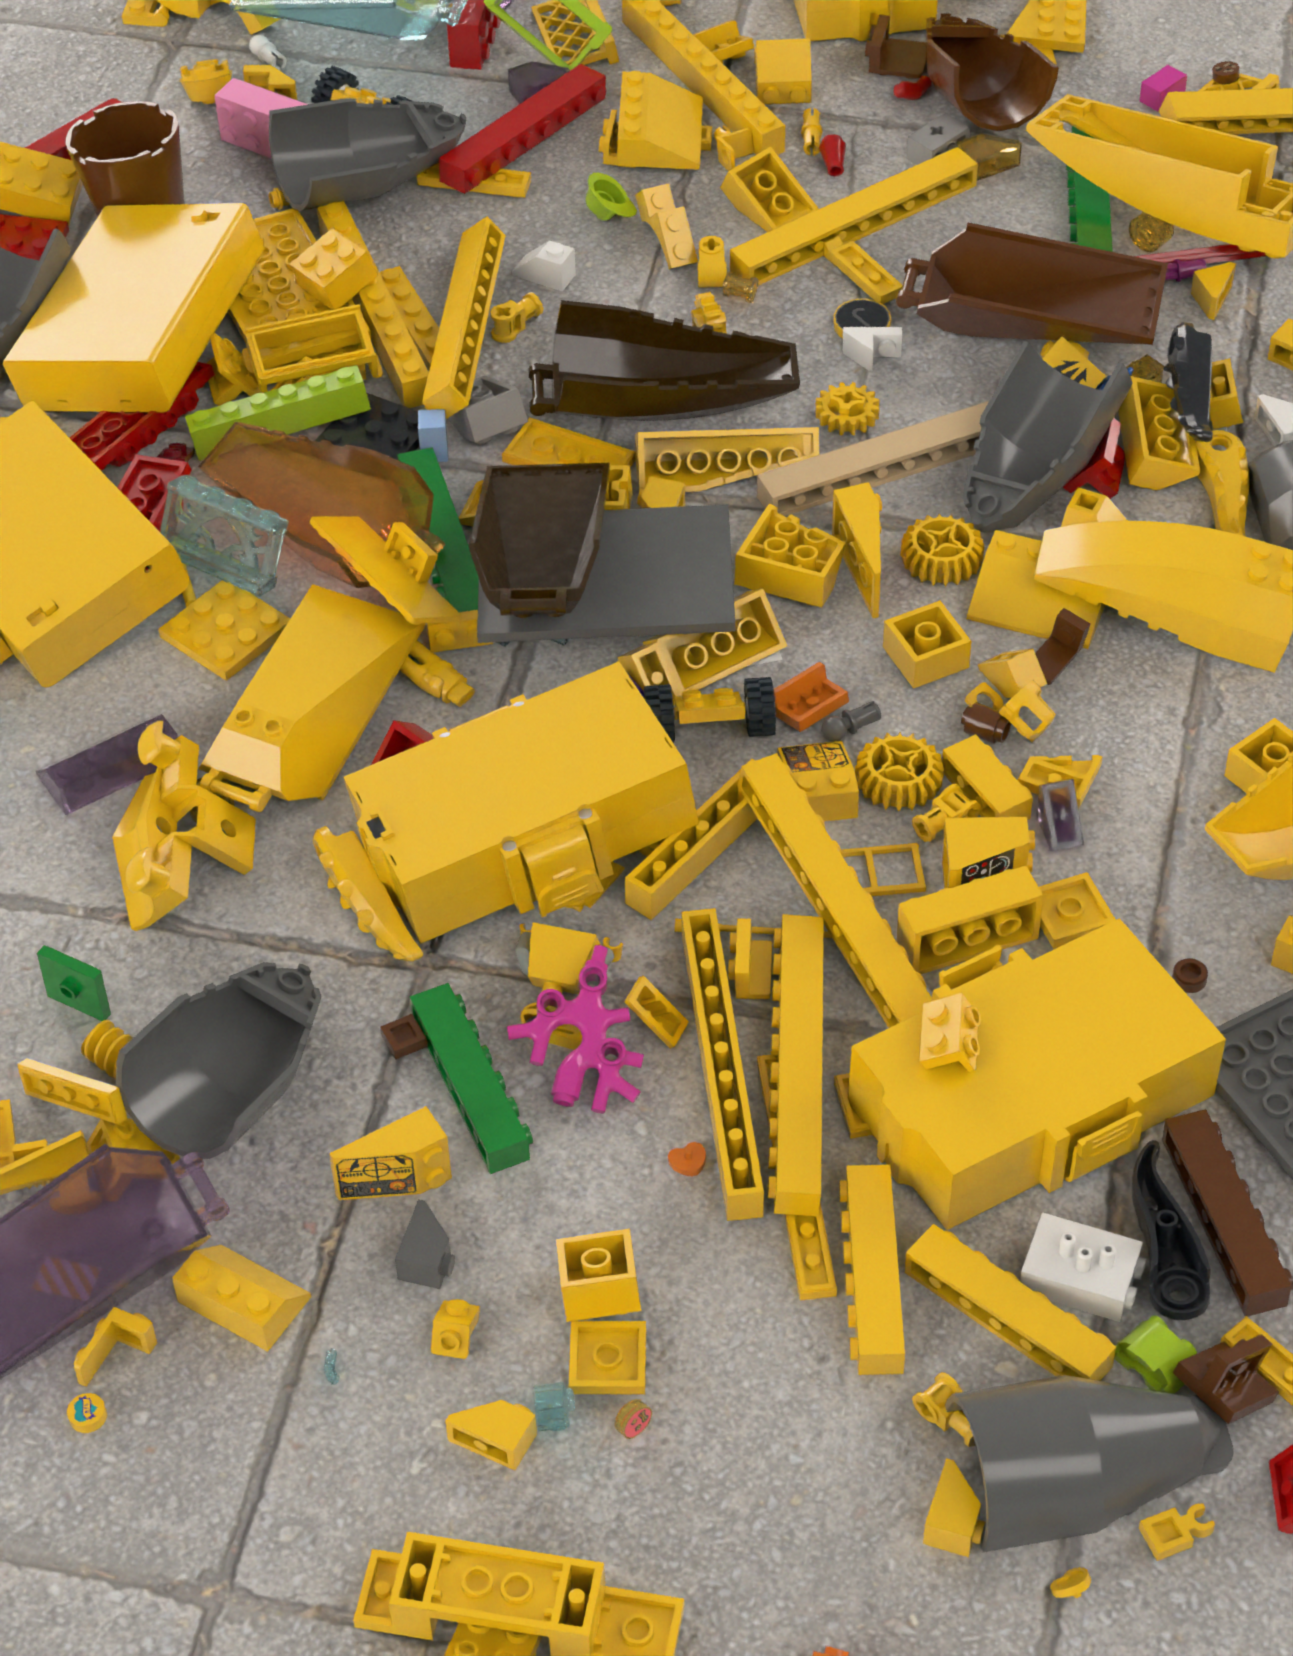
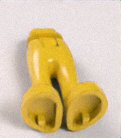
M417 640L409 655L421 664L414 662L407 656L400 671L428 694L436 698L442 697V701L446 704L452 702L458 707L463 706L473 697L475 689L467 684V678L454 669L451 663L431 652Z

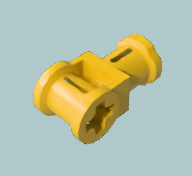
M529 292L517 303L509 300L504 304L494 306L490 311L491 319L494 322V327L491 331L492 338L499 343H508L515 340L517 334L526 329L525 322L543 314L544 308L539 297Z
M952 784L932 800V809L924 815H916L912 818V826L921 840L930 842L935 839V834L944 829L945 818L978 817L981 811V804L976 800H970L966 797L959 785Z
M940 1372L935 1376V1382L923 1393L917 1392L912 1397L913 1405L918 1413L928 1422L935 1423L944 1432L952 1427L965 1438L964 1443L968 1447H974L976 1443L963 1410L947 1412L945 1408V1403L952 1394L964 1391L950 1375Z

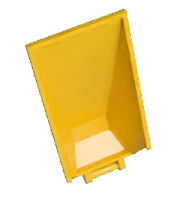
M312 584L238 700L202 761L199 770L207 773L202 777L200 786L211 793L249 805V809L256 812L263 811L272 795L287 801L314 797L323 801L423 631L425 623L421 625L411 624L405 620L402 613ZM224 778L258 791L250 792L221 782V780Z

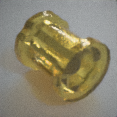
M729 271L723 283V296L729 297L732 295L744 298L746 302L752 303L758 289V278L751 277L747 279L735 276L734 272Z

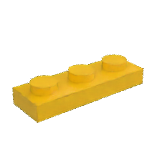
M854 241L830 251L829 260L874 301L885 304L896 299L898 292L902 290L903 285Z

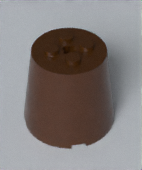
M122 102L93 111L94 117L85 122L79 119L69 129L66 135L67 150L97 217L105 206L185 204L179 123L176 114L171 109L167 111L159 108L158 103Z

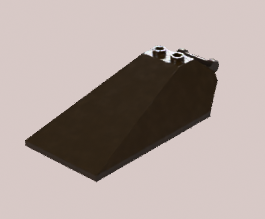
M610 463L487 466L469 541V550L483 592L489 602L500 610L501 616L514 615L518 618H527L533 614H546L549 617H560L571 613L576 607L585 590L600 548Z

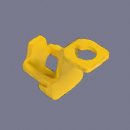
M1034 680L1024 686L1005 705L1001 696L985 682L980 683L965 697V702L972 707L977 702V695L985 694L989 696L993 703L992 707L999 710V714L1002 717L1004 716L1023 737L1028 738L1031 742L1043 734L1056 715L1041 698V687ZM1023 706L1028 707L1042 721L1034 731L1019 716L1020 708Z

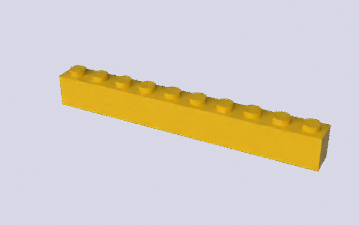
M622 0V22L693 93L703 97V103L732 132L750 128L752 130L753 153L755 155L770 146L777 155L785 152L786 125L658 0Z
M959 147L953 148L730 249V272L749 290L824 256L825 241L839 236L843 245L851 241L855 242L977 185L978 163Z
M341 201L317 207L321 237L333 228L367 251L378 276L351 299L355 305L360 304L363 318L371 331V341L402 405L408 408L424 405L422 400L429 372L345 202Z
M488 216L471 226L461 235L422 400L427 410L444 409L446 419L469 405L506 237Z
M777 753L742 765L737 786L818 916L824 917L826 929L888 1028L922 1013L923 1004L932 1001V997L926 989L923 976L919 972H915L909 962L905 948L902 945H898L894 939L888 921L881 918L875 909L872 896L863 890L858 882L855 869L852 866H848L842 857L839 844L830 838L822 817L819 814H815L809 804L806 792L803 789H799L794 781L790 767L782 762Z
M716 908L682 911V942L727 1221L764 1217V1190Z
M782 914L781 928H774L773 948L779 949V954H774L772 974L779 975V980H773L772 1001H778V1007L772 1008L771 1028H778V1034H772L771 1055L777 1056V1062H771L770 1083H777L776 1090L770 1091L769 1111H775L776 1118H770L769 1140H775V1147H769L768 1169H775V1175L768 1178L767 1198L774 1199L775 1214L818 1216L821 1199L824 917Z

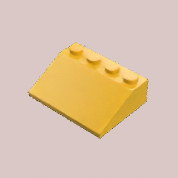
M622 71L617 166L700 170L703 97L650 72Z
M995 530L984 557L966 619L1048 639L1051 636L1058 613L1065 608L1091 623L1083 648L1089 649L1106 605L1100 602L1097 606L1084 601L1083 598L1069 595L1034 580L1042 541Z

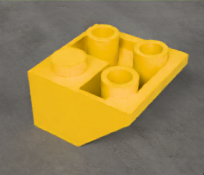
M1078 487L1066 508L1061 527L1093 522L1128 520L1108 496Z

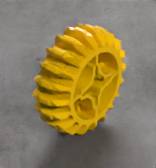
M939 513L936 518L926 515L924 521L916 519L914 525L908 526L906 533L903 534L901 539L900 556L902 557L904 568L911 572V577L919 576L921 583L929 580L933 586L938 582L943 583L946 587L948 582L958 585L961 579L969 581L971 575L977 574L979 566H981L984 560L985 545L980 535V530H975L973 523L965 524L964 517L954 519L952 514L949 517H942Z
M901 732L893 737L886 733L884 739L875 736L872 743H865L863 751H860L857 756L855 775L858 789L862 790L864 798H871L873 806L883 803L885 810L893 806L897 808L898 812L902 807H908L913 811L915 804L924 807L927 800H933L936 792L940 791L944 778V767L941 754L937 753L935 745H927L925 738L916 740L914 733L909 737L903 736Z

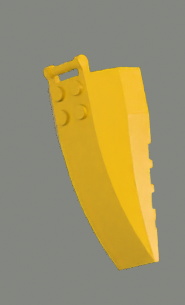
M1156 521L1093 522L1044 531L1034 580L1069 595L1083 598L1084 601L1097 606L1099 602L1117 609L1118 615L1126 619L1129 615L1148 622V628L1155 631L1162 628L1179 635V641L1212 655L1275 673L1293 631V550L1221 530Z

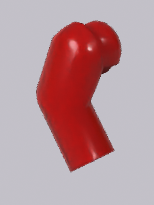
M922 76L917 82L901 81L894 86L893 93L897 98L917 100L931 87L932 81L928 76Z

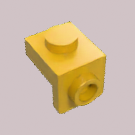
M460 1299L444 1300L433 1319L431 1353L466 1359L469 1355L470 1336L479 1321L480 1306L471 1305L467 1301Z

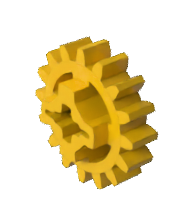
M706 292L695 295L696 301H694L696 309L691 310L692 326L702 328L706 324L713 326V331L727 334L726 316L722 312L721 306L715 302L714 294Z
M840 382L838 388L829 385L828 392L821 390L820 397L816 398L815 418L820 419L821 427L828 425V432L837 429L839 430V435L850 432L852 436L855 435L856 430L865 433L867 432V426L874 427L875 420H879L880 400L875 398L874 391L866 392L867 386L865 385L857 388L855 382H852L850 386H845L843 382Z

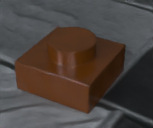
M413 1014L380 1026L381 1036L395 1060L427 1047V1038Z

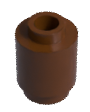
M975 702L972 707L967 706L961 718V724L964 725L965 733L970 735L976 734L980 739L991 743L996 741L1003 743L1012 725L1004 716L1002 717L999 714V710Z

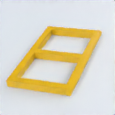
M918 843L841 849L842 857L865 855L870 887H865L863 890L870 893L871 896L926 892ZM911 851L917 883L878 886L872 855Z

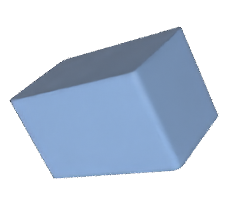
M419 410L418 434L420 450L433 447L438 462H448L445 410Z

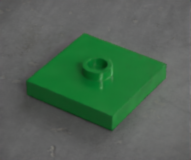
M43 945L37 952V957L47 997L100 1021L107 1020L111 1015L101 970Z

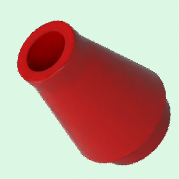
M827 135L821 140L819 151L827 167L828 174L830 176H840L844 172L846 143L839 135Z

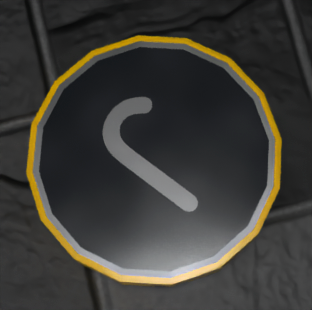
M853 299L844 302L834 313V331L843 339V327H890V311L885 305L870 299Z

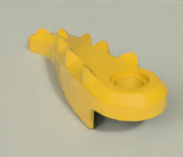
M1213 430V437L1210 442L1197 440L1195 442L1200 466L1198 478L1211 501L1215 529L1246 537L1245 520L1249 493V469L1246 448L1234 434L1224 430ZM1221 445L1227 449L1223 451L1215 450L1212 446Z
M327 826L317 829L313 836V845L323 868L329 875L327 886L328 888L338 889L341 894L340 904L342 908L353 910L358 917L359 929L365 933L370 932L376 938V945L379 948L389 950L395 959L414 962L422 958L423 952L404 925L355 832L350 830L335 836Z

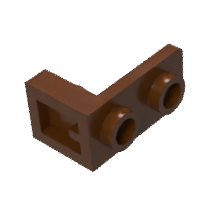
M1065 608L1058 613L1051 636L1035 653L1047 685H1051L1081 651L1091 624Z

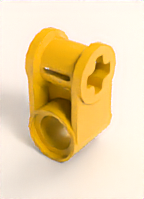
M706 236L698 244V288L727 287L724 242L717 236Z

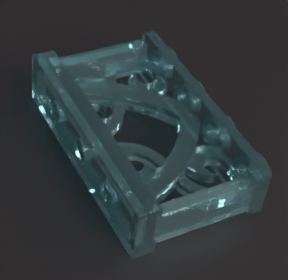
M183 475L168 483V494L160 533L174 546L182 563L259 597L276 587L278 578L276 571L285 529L289 523L288 520L279 517V514L274 511L263 510L253 506L249 500L230 496L221 488L202 484L193 476ZM183 497L197 504L196 508L192 507L190 503L186 504L188 513L194 517L192 519L182 509ZM224 517L233 529L240 544L230 545L220 552L216 550L211 534L202 525L210 520ZM178 518L186 524L180 533L176 532ZM254 528L268 534L266 546H255L254 542L261 539L263 535H257ZM202 537L205 541V545L200 542H197V539ZM234 551L243 552V554L239 553L237 555L240 558V560L232 557V553ZM257 554H265L262 569L259 568Z

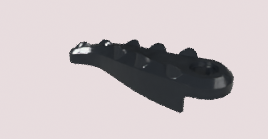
M1181 322L1174 328L1171 334L1167 353L1169 363L1163 368L1164 371L1171 373V376L1166 381V386L1174 389L1175 397L1170 402V406L1178 412L1180 424L1183 425L1186 432L1193 439L1201 442H1210L1213 437V432L1209 426L1212 337L1208 333L1196 331L1192 323Z
M1151 1140L1141 1150L1132 1174L1133 1206L1138 1218L1139 1227L1145 1237L1150 1261V1302L1153 1308L1162 1316L1173 1320L1186 1321L1200 1316L1209 1305L1211 1269L1195 1229L1157 1173L1156 1164L1160 1155V1145L1158 1141ZM1174 1291H1183L1190 1298L1184 1301H1177L1170 1297L1169 1294Z

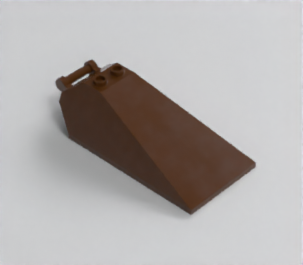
M968 222L967 228L932 251L930 261L916 258L906 261L904 267L906 275L902 290L897 294L896 304L903 309H908L912 306L918 307L917 315L941 330L971 337L1058 341L1063 336L1067 341L1153 345L1168 263ZM920 274L926 275L921 293L913 291L916 279Z

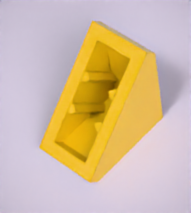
M1228 262L1194 271L1191 295L1208 319L1214 320L1228 296L1233 286L1236 263Z

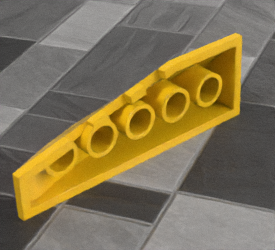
M819 427L637 432L635 434V455L639 490L641 487L645 488L651 476L685 483V492H700L820 455Z

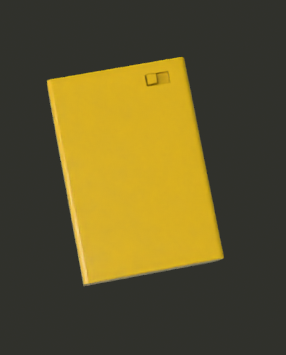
M244 203L105 206L3 361V366L23 406L34 401L43 411L167 412L209 344L210 336L218 329L264 251L263 242L249 207Z
M31 401L0 422V636L14 656L42 687L47 688L58 683L181 594L188 587L190 579L174 546L34 401Z

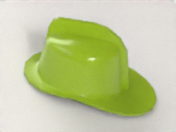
M600 172L589 175L587 180L589 188L585 196V202L589 210L598 219L607 221L616 215L623 217H633L636 215L637 209L629 199L623 187L614 178Z

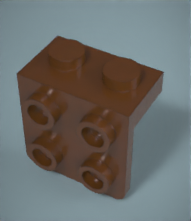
M880 14L877 24H872L870 40H867L865 57H869V73L883 76H900L908 79L921 78L927 62L926 42L889 38L890 16Z

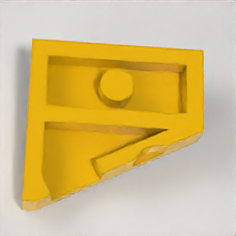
M1072 755L1057 756L1055 758L1030 756L1018 781L1032 793L1080 808L1102 765L1103 756L1092 755L1089 761H1072Z

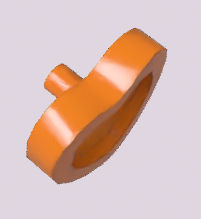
M691 1142L684 1148L672 1149L668 1154V1162L670 1167L679 1174L697 1176L704 1168L706 1151L702 1144Z

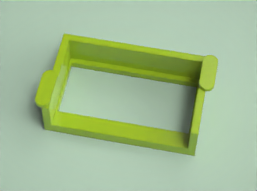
M484 0L487 9L563 74L582 64L591 51L598 49L612 32V26L609 23H604L578 0H559L596 32L587 46L569 66L499 7L503 0Z

